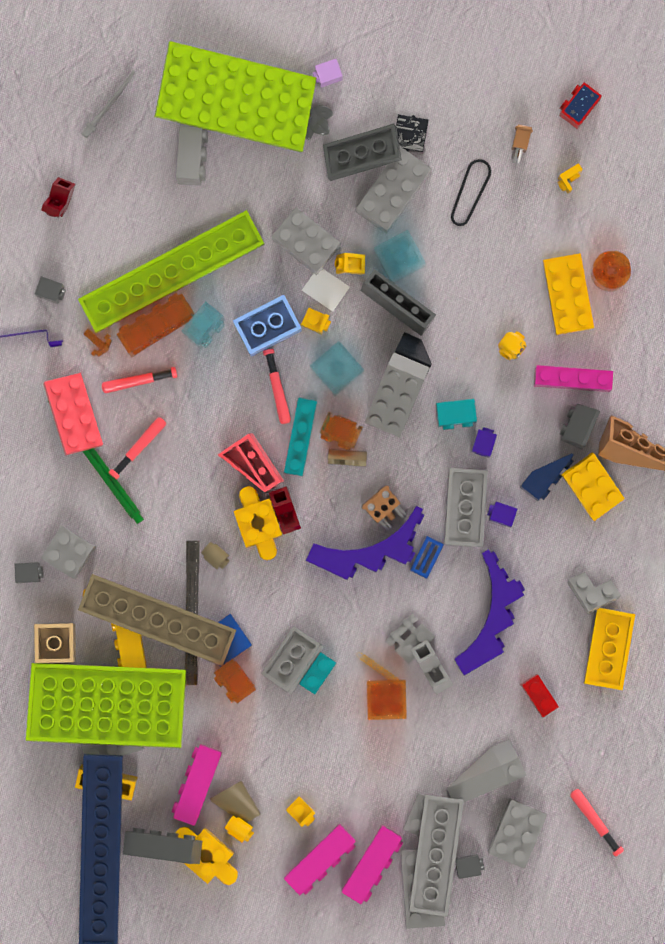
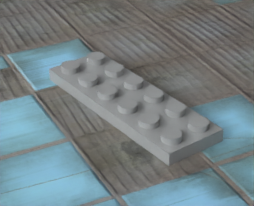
M425 794L409 906L410 912L448 917L464 800Z

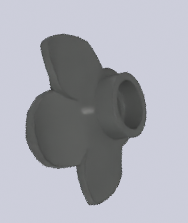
M322 105L314 108L311 107V116L309 117L305 137L308 140L312 138L314 133L328 135L329 125L327 119L333 116L332 110Z

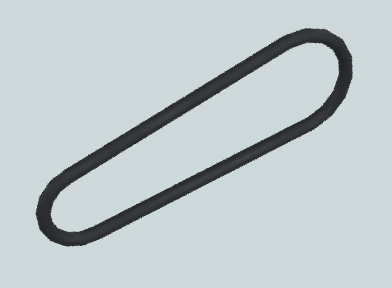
M474 160L467 168L451 213V221L457 226H464L468 223L490 179L491 166L485 160ZM476 162H483L488 167V176L466 221L457 223L454 220V213L470 168Z

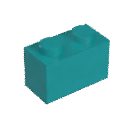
M475 399L436 403L438 427H443V430L454 429L455 425H462V428L473 427V423H477Z
M320 652L299 685L315 695L336 665V662Z

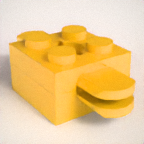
M250 486L244 487L239 493L243 508L233 512L245 547L249 548L256 545L259 556L264 560H271L277 554V548L273 539L283 536L271 500L269 498L260 502L256 489Z
M185 826L180 827L176 831L180 838H184V835L196 836L195 840H202L200 864H184L208 884L214 876L225 885H231L237 880V870L227 862L234 852L208 829L204 828L199 835H196L190 828Z

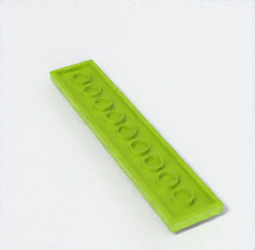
M246 210L84 295L78 300L95 333H98L265 245Z

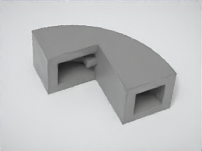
M428 640L410 649L436 695L453 685Z

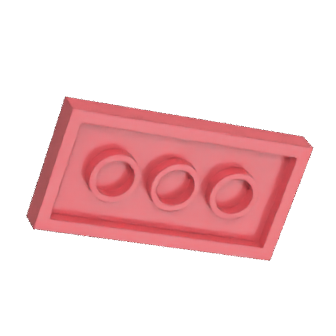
M81 373L45 381L43 385L65 456L101 447L103 442Z

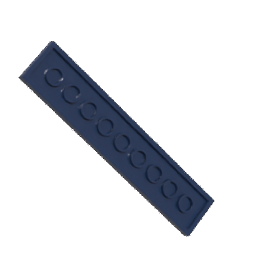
M84 754L79 944H118L123 783L122 755Z

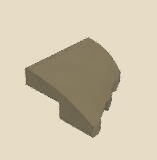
M329 449L328 464L366 467L367 451Z
M242 781L210 798L211 802L236 818L240 817L245 822L261 815Z

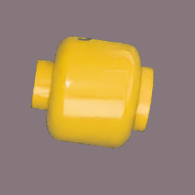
M518 331L515 333L507 332L498 344L500 355L507 360L518 359L526 348L525 337Z

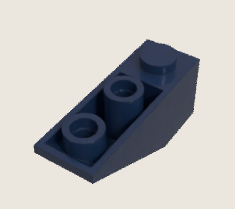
M571 453L532 471L520 488L536 501L544 500L551 492L548 489L551 484L556 485L562 478V475H560L561 471L564 468L568 470L574 462L572 460L574 454Z

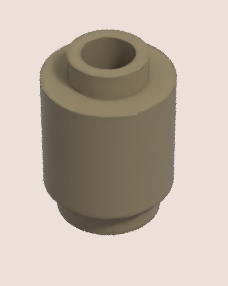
M212 542L201 552L204 556L203 558L216 570L219 568L223 570L230 562L228 560L230 555Z

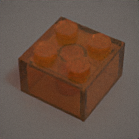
M234 658L214 672L216 675L214 680L220 687L224 686L228 692L225 694L232 703L235 701L238 704L257 689Z
M405 679L366 680L368 720L407 719Z

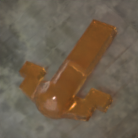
M90 329L84 332V335L99 348L98 351L93 350L91 353L93 356L97 355L99 357L108 352L112 342L109 334H106L104 337L106 339L104 343Z

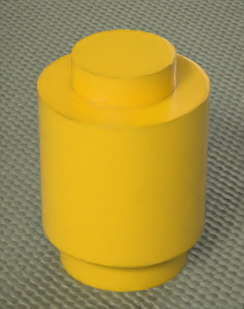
M232 816L225 826V829L228 830L227 833L241 843L244 841L248 842L254 834L252 831L253 827L240 817Z

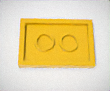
M593 452L561 474L593 521L625 499Z

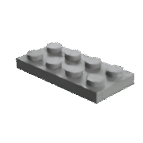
M449 468L444 545L483 547L488 470Z
M417 849L401 850L406 929L445 926V916L409 911Z

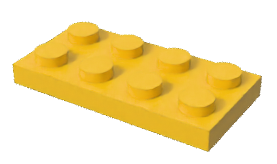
M581 253L543 260L556 335L594 329Z
M603 608L596 610L584 684L623 690L636 614Z

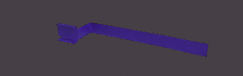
M47 330L30 331L0 336V338L38 332H47V341L50 347L62 346L63 340L49 342Z

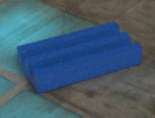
M427 536L410 571L427 579L444 544ZM428 542H431L432 544L419 570L415 569ZM435 545L439 546L426 573H423L422 571Z

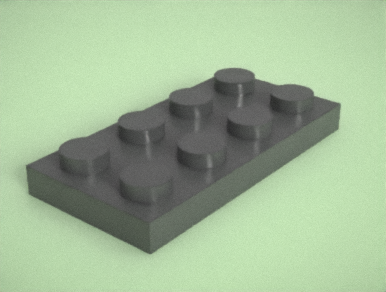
M394 123L323 144L327 177L330 181L402 160L397 128Z

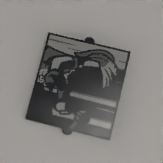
M398 114L396 128L399 146L407 152L411 150L423 153L429 120L417 118L415 115L411 117Z

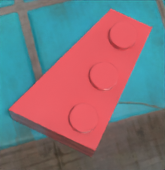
M253 433L247 434L218 454L219 457L227 461L233 468L242 473L264 492H269L284 482Z

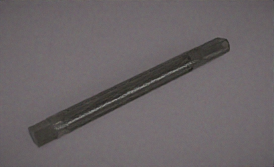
M186 541V610L198 615L200 541ZM185 652L184 670L187 671L186 685H197V656Z

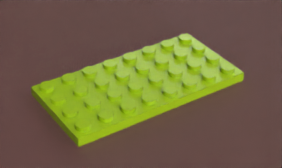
M169 41L154 117L302 152L316 77Z
M32 663L26 741L182 748L187 671L179 669Z

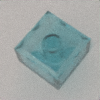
M408 230L374 247V253L387 277L393 283L420 270L426 265Z
M205 301L181 332L183 336L199 349L207 348L213 341L212 336L214 333H219L224 328L225 319L221 313Z
M340 341L310 365V369L335 397L364 372L361 365Z

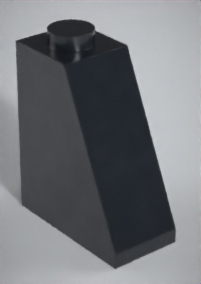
M404 332L394 353L425 365L430 369L432 363L422 339Z

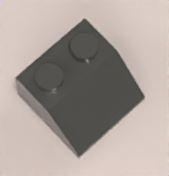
M576 404L575 408L571 406L567 415L570 418L567 425L563 424L560 435H562L561 441L583 449L587 444L600 411L581 404Z

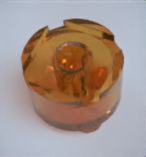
M618 251L603 252L596 258L591 267V278L594 284L599 289L608 292L622 288L631 275V266L628 258ZM614 268L611 275L607 273L608 269Z
M328 411L319 431L321 434L320 438L328 442L337 441L339 442L338 446L346 450H350L351 447L354 448L363 426L360 425L357 428L356 422L340 415H334L333 417V412Z

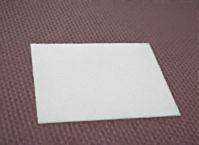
M322 268L317 275L313 273L302 291L333 312L350 287Z

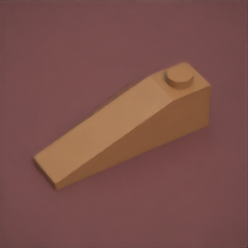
M611 415L599 442L598 455L615 463L665 471V448L659 444H652L647 440L648 436L644 433L642 435L632 430L633 426Z

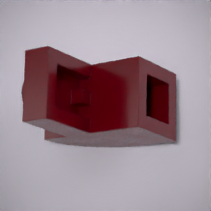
M58 177L52 184L49 197L43 203L41 211L51 217H63L76 184Z
M287 486L268 492L283 535L301 529Z

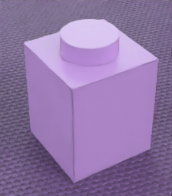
M337 59L315 66L313 77H316V83H320L321 88L343 80Z

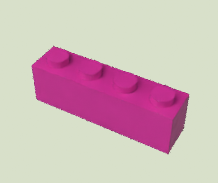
M536 365L534 387L600 392L612 391L613 371Z
M200 744L199 748L195 747L191 757L194 758L193 765H188L185 776L188 777L186 784L182 783L178 792L181 795L179 803L175 801L171 811L174 813V819L193 826L196 825L222 755L221 751Z
M338 824L284 877V880L299 896L302 893L306 895L313 889L312 884L317 879L321 881L328 874L326 870L330 866L334 868L341 861L340 856L344 853L349 854L356 847L354 845L356 840L341 824Z
M381 825L341 892L359 904H362L363 901L367 903L372 895L370 891L372 886H377L383 877L380 873L384 868L388 869L393 859L390 857L393 852L398 853L403 845V842H401L402 837Z

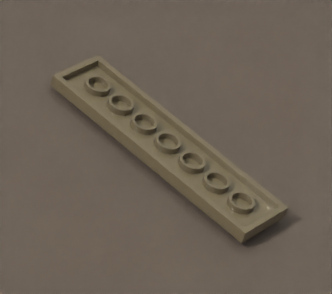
M94 574L91 575L78 611L220 666L224 664L236 633V629Z

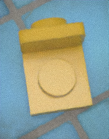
M579 163L558 177L559 181L557 183L560 189L566 191L567 194L572 191L568 181L573 182L581 177L580 173L583 169Z
M353 253L338 254L334 262L336 274H365V255Z
M308 308L301 326L322 335L323 331L327 332L331 324V321H329L330 316Z
M300 796L286 809L301 827L304 825L308 827L315 820L313 815L316 812Z

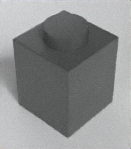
M41 276L35 295L58 304L59 300H63L66 290L62 283Z
M38 562L14 563L15 583L41 582L40 578L44 577L43 566H40Z
M478 854L456 858L455 863L459 879L482 875L481 870H485L483 858L479 859Z

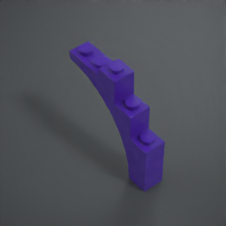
M416 506L409 519L398 531L373 546L355 550H338L313 543L305 561L345 580H348L349 577L353 578L357 570L354 567L355 563L376 573L378 569L382 571L386 562L383 559L384 556L404 565L407 562L411 563L415 552L412 551L414 547L407 543L408 541L412 542L415 537L416 531L413 530L416 523L420 525L424 514L421 512L423 509Z
M489 549L481 553L487 566L491 581L490 609L484 627L475 641L464 652L454 658L463 676L504 653L502 648L505 646L500 637L496 639L495 635L512 626L515 619L511 610H506L505 607L525 596L523 593L525 588L520 580L516 582L513 579L508 582L506 580L509 578L504 568H499L497 564L499 561L494 551L490 553Z

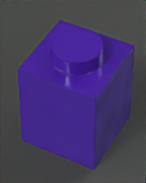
M485 427L482 430L479 429L471 453L490 458L497 434H493L494 430Z
M496 501L494 505L490 504L487 515L490 516L489 521L511 528L518 509Z

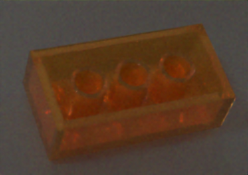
M177 293L173 294L167 299V303L163 305L161 303L157 304L151 309V313L147 315L141 314L135 318V323L130 326L126 324L118 329L119 333H117V336L131 358L196 318L182 293L179 295Z

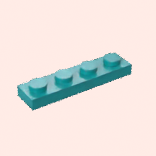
M298 398L284 469L286 474L303 477L317 401Z

